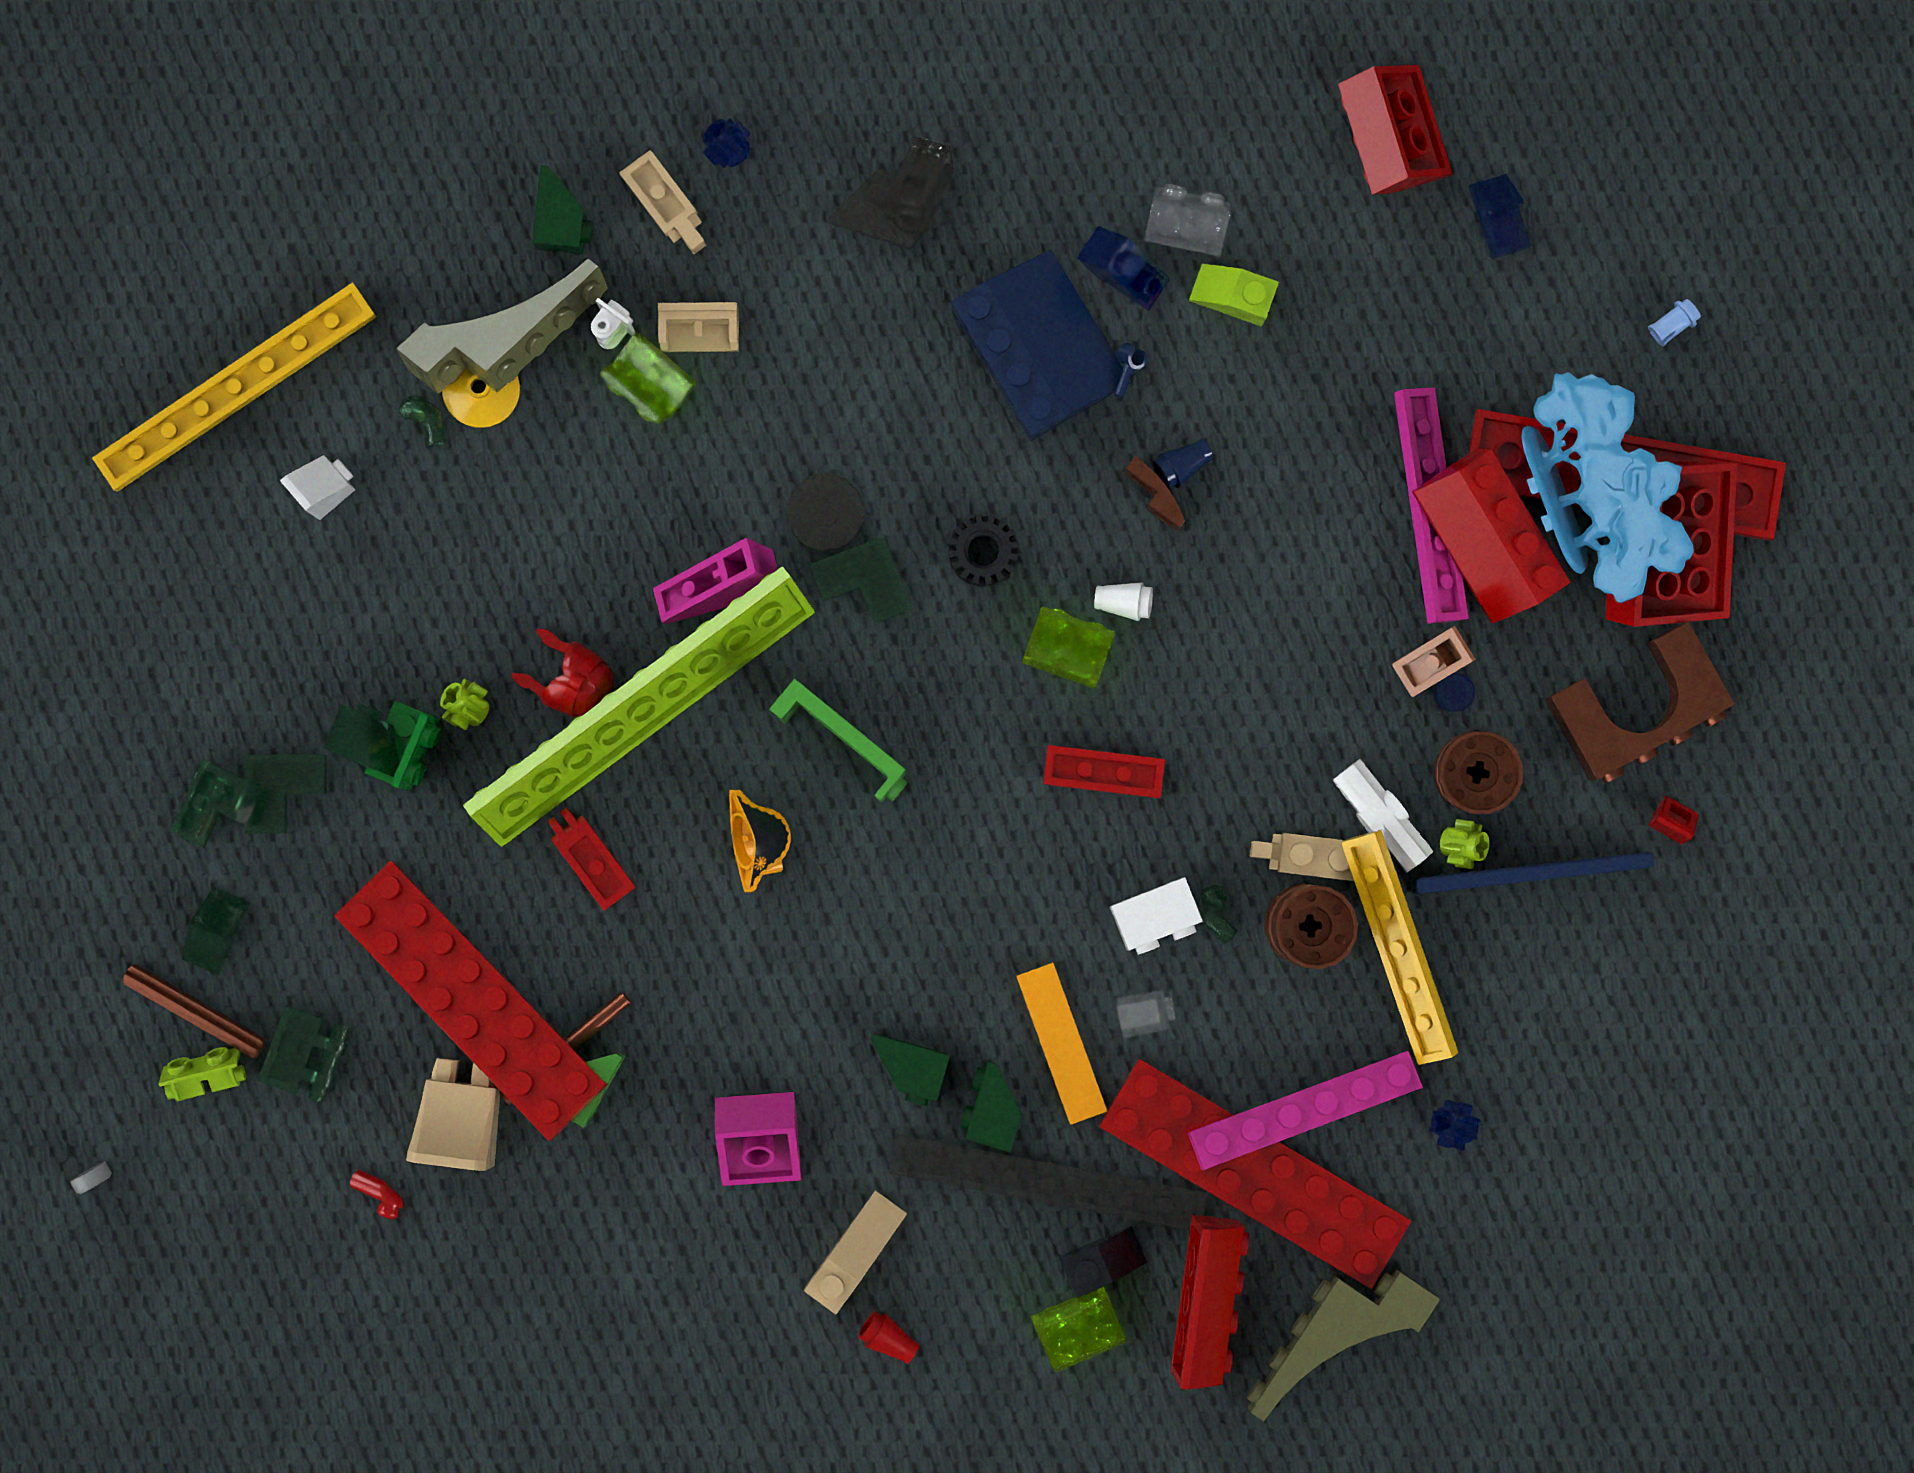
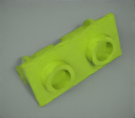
M220 1047L209 1051L202 1057L190 1060L187 1057H181L172 1060L166 1066H163L159 1086H164L168 1100L175 1098L177 1102L204 1095L205 1089L202 1083L204 1080H208L212 1092L239 1086L240 1081L246 1080L244 1066H238L241 1051L235 1048L228 1050L226 1047Z

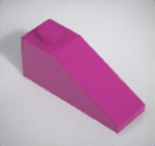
M744 538L654 587L653 591L661 622L669 624L728 607L734 599L742 597L758 585L766 575L778 570L773 550L751 539Z

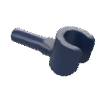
M1130 343L1122 344L1117 352L1119 362L1124 364L1122 375L1114 394L1118 398L1124 397L1134 370L1141 369L1147 363L1146 353L1140 349L1135 351V346Z

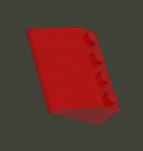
M1671 462L1682 467L1677 493L1662 502L1660 512L1669 516L1672 520L1682 522L1693 544V554L1690 559L1686 560L1683 570L1678 574L1674 572H1661L1654 566L1648 567L1643 594L1633 599L1618 603L1613 594H1607L1606 620L1639 627L1730 617L1737 479L1736 462Z

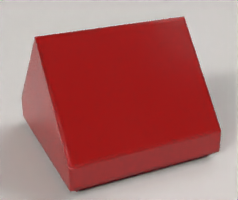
M1665 795L1648 826L1682 845L1694 836L1699 814Z

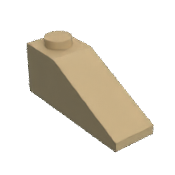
M875 1190L807 1283L804 1292L831 1312L837 1314L907 1213Z

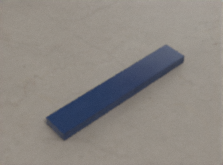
M1642 852L1414 878L1412 887L1413 894H1423L1654 867L1653 853Z

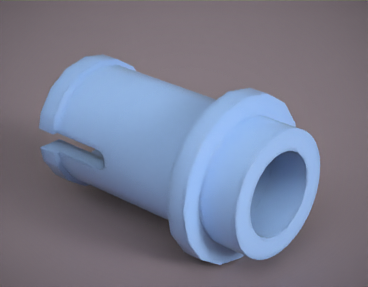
M1690 300L1676 301L1674 309L1654 324L1648 326L1650 334L1659 345L1664 347L1667 342L1688 326L1694 328L1697 325L1696 320L1701 316Z

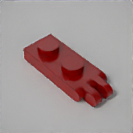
M566 807L560 812L568 822V826L563 828L555 817L548 820L549 825L556 833L551 840L603 911H606L637 887L586 818L581 815L576 819Z

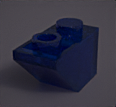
M1100 226L1096 228L1077 257L1097 278L1146 310L1151 309L1170 280L1128 237Z

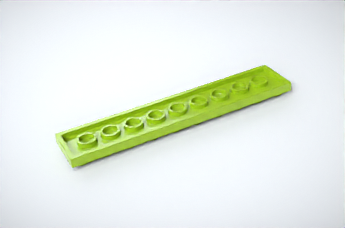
M780 567L774 573L766 575L758 585L742 597L734 599L726 609L714 618L702 623L694 633L682 642L671 646L663 656L647 668L639 670L631 680L615 692L607 694L599 704L583 716L575 718L567 728L555 737L543 742L535 752L523 761L508 768L504 775L488 787L476 792L473 798L463 805L470 817L500 847H503L814 614L815 611L784 567Z

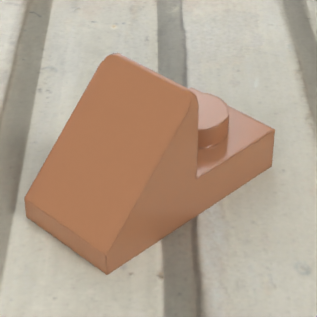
M1453 626L1397 660L1392 666L1411 697H1414L1476 659L1457 628Z

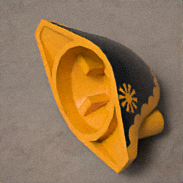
M729 790L730 826L734 854L743 890L750 893L756 890L763 875L782 872V859L789 850L791 833L788 823L780 813L754 804L741 790Z

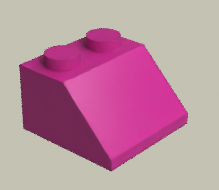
M794 1092L715 1098V1138L722 1186L801 1180Z

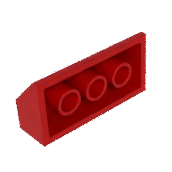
M1491 449L1473 450L1412 491L1490 623H1496L1536 606L1571 583Z
M1192 1214L1170 1371L1180 1389L1189 1390L1222 1385L1224 1373L1229 1374L1231 1371L1233 1354L1232 1350L1228 1349L1229 1335H1235L1238 1324V1311L1233 1310L1235 1295H1241L1244 1280L1243 1271H1239L1240 1256L1247 1255L1249 1246V1233L1244 1232L1245 1227L1239 1220Z

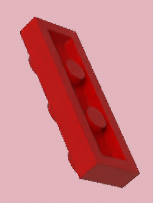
M1048 745L1043 785L1160 799L1165 759Z

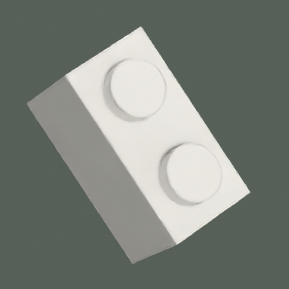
M1185 877L1110 906L1126 950L1136 948L1138 955L1160 947L1157 939L1172 934L1174 940H1178L1197 932L1194 925L1203 922Z

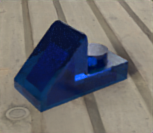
M1507 174L1468 186L1492 260L1529 249L1531 243L1520 212L1524 201Z

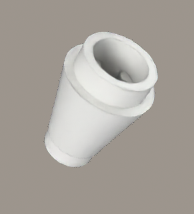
M1143 582L1097 586L1094 608L1139 621L1140 618H1149L1152 609L1153 588L1145 587Z

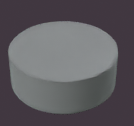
M106 1161L73 1178L70 1183L76 1194H82L110 1178L112 1172Z

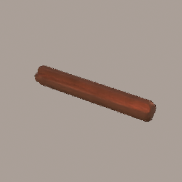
M132 964L123 977V983L126 986L247 1056L257 1058L264 1049L266 1040L262 1036L137 964Z

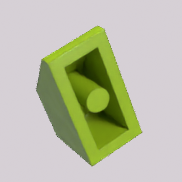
M1202 263L1189 301L1262 327L1279 282L1240 268Z

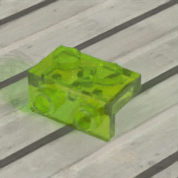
M640 332L633 334L613 363L604 367L600 372V376L607 381L606 384L612 392L618 396L626 397L636 406V411L642 418L656 424L672 418L697 385V382Z
M1043 606L1040 609L1021 663L1096 689L1115 632L1106 629L1097 622H1086L1070 616L1063 610L1050 609Z
M1104 1286L1078 1298L1074 1297L1058 1305L1048 1307L1030 1316L1054 1372H1059L1127 1341Z

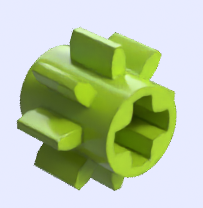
M465 678L461 684L457 682L450 684L444 690L440 700L441 707L447 710L442 718L463 730H467L469 725H479L484 721L489 712V703L483 699L488 691L477 683H472Z
M1456 819L1455 827L1445 828L1440 839V850L1444 856H1448V864H1453L1455 867L1473 869L1474 861H1483L1486 858L1489 850V837L1487 833L1481 832L1482 824H1476L1470 820Z

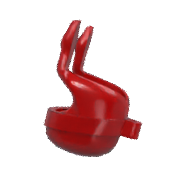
M537 629L536 632L544 644L565 653L563 660L564 675L552 680L545 688L528 674L512 673L513 680L521 687L534 691L540 697V701L544 706L571 717L583 716L599 704L607 694L612 692L615 683L612 669L597 653H594L580 642H562L552 632L545 629Z

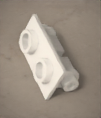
M597 298L596 303L600 311L591 323V330L597 338L599 345L605 349H613L618 346L627 333L635 338L637 334L632 326L633 319L629 317L630 313L612 299L606 304Z

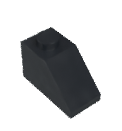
M1128 1226L1059 1256L1076 1298L1106 1286L1147 1263L1132 1226Z

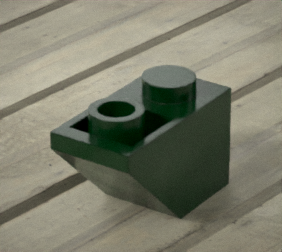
M987 1061L985 1069L977 1068L971 1090L978 1091L974 1107L966 1105L960 1128L966 1129L965 1139L1011 1153L1022 1113L997 1065L994 1062Z

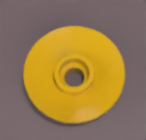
M466 368L455 382L442 390L444 403L452 416L465 425L486 428L501 423L513 412L520 396V383L517 375L513 381L507 383L498 392L486 384V388L482 393H474L472 386L475 381L481 379Z

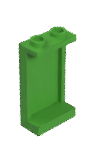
M794 678L769 710L785 724L799 706L802 707L888 778L874 796L881 803L886 797L893 802L907 785V781L903 779L906 769Z

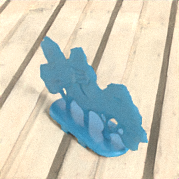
M1569 372L1564 374L1557 373L1554 375L1552 390L1546 395L1537 398L1533 408L1535 418L1544 427L1551 428L1554 431V442L1551 450L1536 428L1525 426L1522 429L1523 449L1533 474L1532 478L1527 479V483L1532 495L1540 493L1547 511V515L1541 517L1546 532L1554 530L1562 553L1570 567L1576 573L1582 574L1588 566L1586 546L1596 550L1598 563L1593 575L1594 587L1606 594H1613L1615 600L1618 603H1622L1643 594L1648 567L1654 566L1658 571L1678 574L1683 570L1686 560L1690 559L1693 554V544L1682 522L1672 520L1669 516L1660 512L1662 502L1677 493L1682 467L1669 461L1659 463L1652 453L1642 448H1638L1630 453L1623 450L1620 443L1634 419L1635 396L1633 392L1619 385H1609L1604 378L1596 377L1593 374L1577 379ZM1559 420H1564L1566 422L1562 430L1558 431L1556 423ZM1571 428H1575L1578 437L1574 445L1566 451L1561 450V447L1566 446L1565 440H1562ZM1576 452L1581 458L1579 460H1572L1569 458V455ZM1562 460L1575 466L1581 477V485L1578 491L1566 494L1555 465ZM1573 503L1580 505L1582 510L1592 520V524L1583 534L1580 531L1571 507ZM1605 536L1610 539L1609 544L1600 545L1597 541L1598 538Z

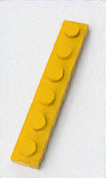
M1382 830L1348 838L1341 842L1417 1064L1421 1065L1452 1058L1459 1052Z

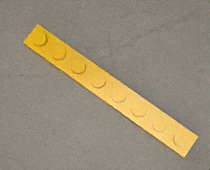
M352 282L92 457L112 489L116 492L120 491L365 326L377 316Z

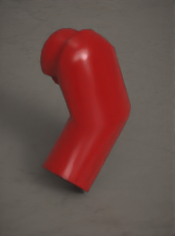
M357 1170L353 1174L350 1187L380 1200L381 1203L377 1208L378 1214L391 1220L396 1219L399 1209L403 1208L402 1197L389 1184L376 1176L362 1170Z

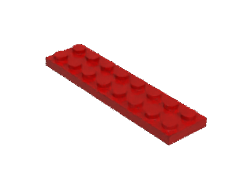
M1477 409L1474 415L1468 454L1475 449H1491L1519 497L1542 501L1540 493L1532 495L1527 483V479L1532 478L1533 474L1523 449L1522 429L1525 426L1536 428L1545 439L1550 450L1554 442V431L1551 428L1544 427L1534 418ZM1556 423L1558 431L1562 430L1565 426L1563 423ZM1571 428L1562 440H1565L1566 446L1561 447V450L1566 451L1574 445L1578 437L1575 428ZM1624 434L1620 443L1623 450L1630 453L1638 448H1642L1652 453L1657 462H1736L1734 535L1768 541L1774 539L1786 462ZM1576 452L1569 455V458L1572 460H1579L1581 458ZM1563 460L1555 464L1566 494L1578 491L1581 485V477L1577 468ZM1577 503L1571 504L1572 507L1581 508Z
M390 860L334 915L548 1141H552L608 1085L393 861Z
M1138 1058L1100 1122V1128L1370 1289L1373 1288L1410 1225V1219L1280 1142L1201 1170L1188 1133L1234 1115Z

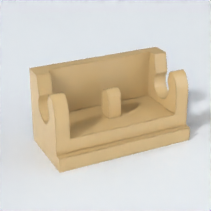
M737 302L658 303L660 351L739 352V308Z

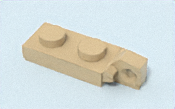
M651 150L619 172L622 179L658 227L673 243L682 238L693 254H696L706 246L704 239L695 229V227L702 223L697 216L696 209Z
M1282 833V835L1273 834L1272 843L1251 842L1250 857L1270 859L1269 869L1278 870L1280 873L1354 881L1341 844L1344 840Z

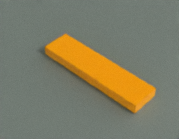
M1052 962L1017 975L1016 978L1070 1125L1107 1112L1054 963Z

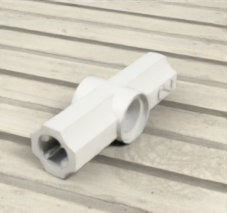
M1361 759L1357 760L1333 779L1336 787L1340 789L1344 797L1358 812L1356 815L1369 833L1382 830L1390 854L1405 873L1409 872L1433 853L1430 845L1408 820L1409 815L1402 804L1389 790L1385 791Z

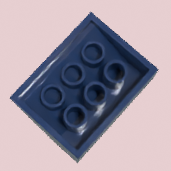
M1052 250L983 282L951 301L952 312L1031 442L1115 393L1123 367Z

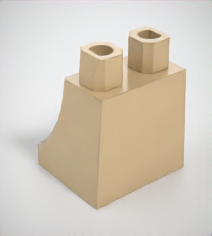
M437 1058L432 1076L425 1082L406 1161L486 1171L495 1166L500 1090L475 1063H473L471 1083L458 1082L457 1075L460 1060Z

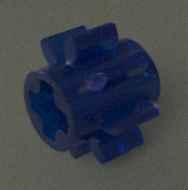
M731 118L727 121L724 119L717 120L704 133L703 142L707 145V148L702 153L713 165L719 163L722 168H725L727 165L735 167L741 164L750 152V144L746 139L751 133L740 121L734 123Z
M1445 1100V1107L1433 1111L1431 1128L1429 1130L1439 1136L1437 1145L1463 1151L1465 1150V1143L1477 1140L1478 1123L1481 1121L1479 1118L1471 1115L1472 1105Z

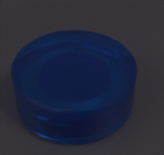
M1454 672L1436 683L1434 697L1437 704L1443 710L1459 712L1469 707L1473 702L1475 687L1469 677L1462 673Z

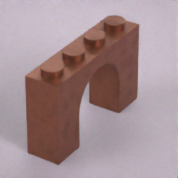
M1689 621L1646 643L1664 674L1670 689L1668 711L1663 720L1652 730L1646 733H1633L1616 726L1605 714L1586 678L1544 699L1589 781L1601 778L1604 784L1624 774L1622 766L1634 759L1640 765L1657 756L1659 752L1656 747L1670 741L1672 746L1677 745L1693 736L1690 729L1704 722L1705 726L1709 727L1727 717L1724 710L1733 706L1734 702Z

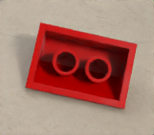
M1419 65L1373 66L1338 84L1342 96V106L1348 115L1353 131V141L1359 151L1365 170L1364 177L1370 186L1372 195L1395 193L1453 175Z

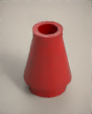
M876 1311L872 1312L866 1319L858 1335V1338L865 1342L864 1347L899 1359L906 1364L911 1362L920 1346L886 1313L881 1315Z

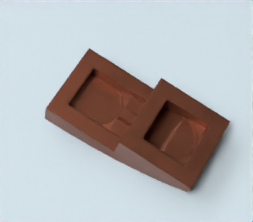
M1135 456L1125 469L1124 474L1154 495L1146 509L1178 532L1185 520L1176 500L1157 474Z

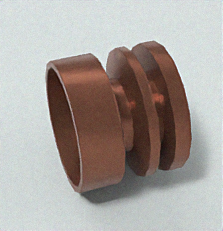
M1468 731L1452 737L1441 748L1435 761L1434 780L1439 793L1451 806L1472 814H1490L1505 808L1517 796L1523 783V764L1518 751L1506 738L1492 732ZM1480 761V768L1486 770L1485 778L1480 777L1476 783H1472V776L1466 774L1468 766L1474 767L1476 762Z
M1298 884L1285 888L1273 898L1265 914L1264 930L1268 944L1282 959L1304 968L1323 969L1336 965L1349 955L1357 939L1358 921L1354 908L1344 895L1330 887ZM1306 915L1309 920H1314L1316 923L1315 928L1309 929L1308 936L1306 931L1299 929V923L1306 921Z

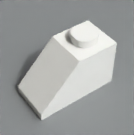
M324 455L289 473L280 480L305 511L319 520L355 491V488L349 483V480L354 476L339 459L332 463Z

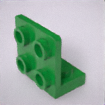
M394 701L364 773L406 791H410L412 785L419 786L427 768V765L422 763L428 748L431 750L435 749L442 733V728L437 727L440 719Z

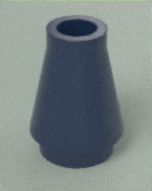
M1201 439L1193 444L1160 453L1158 459L1152 463L1154 473L1157 474L1168 489L1173 486L1179 488L1201 467L1213 460V454L1208 444Z

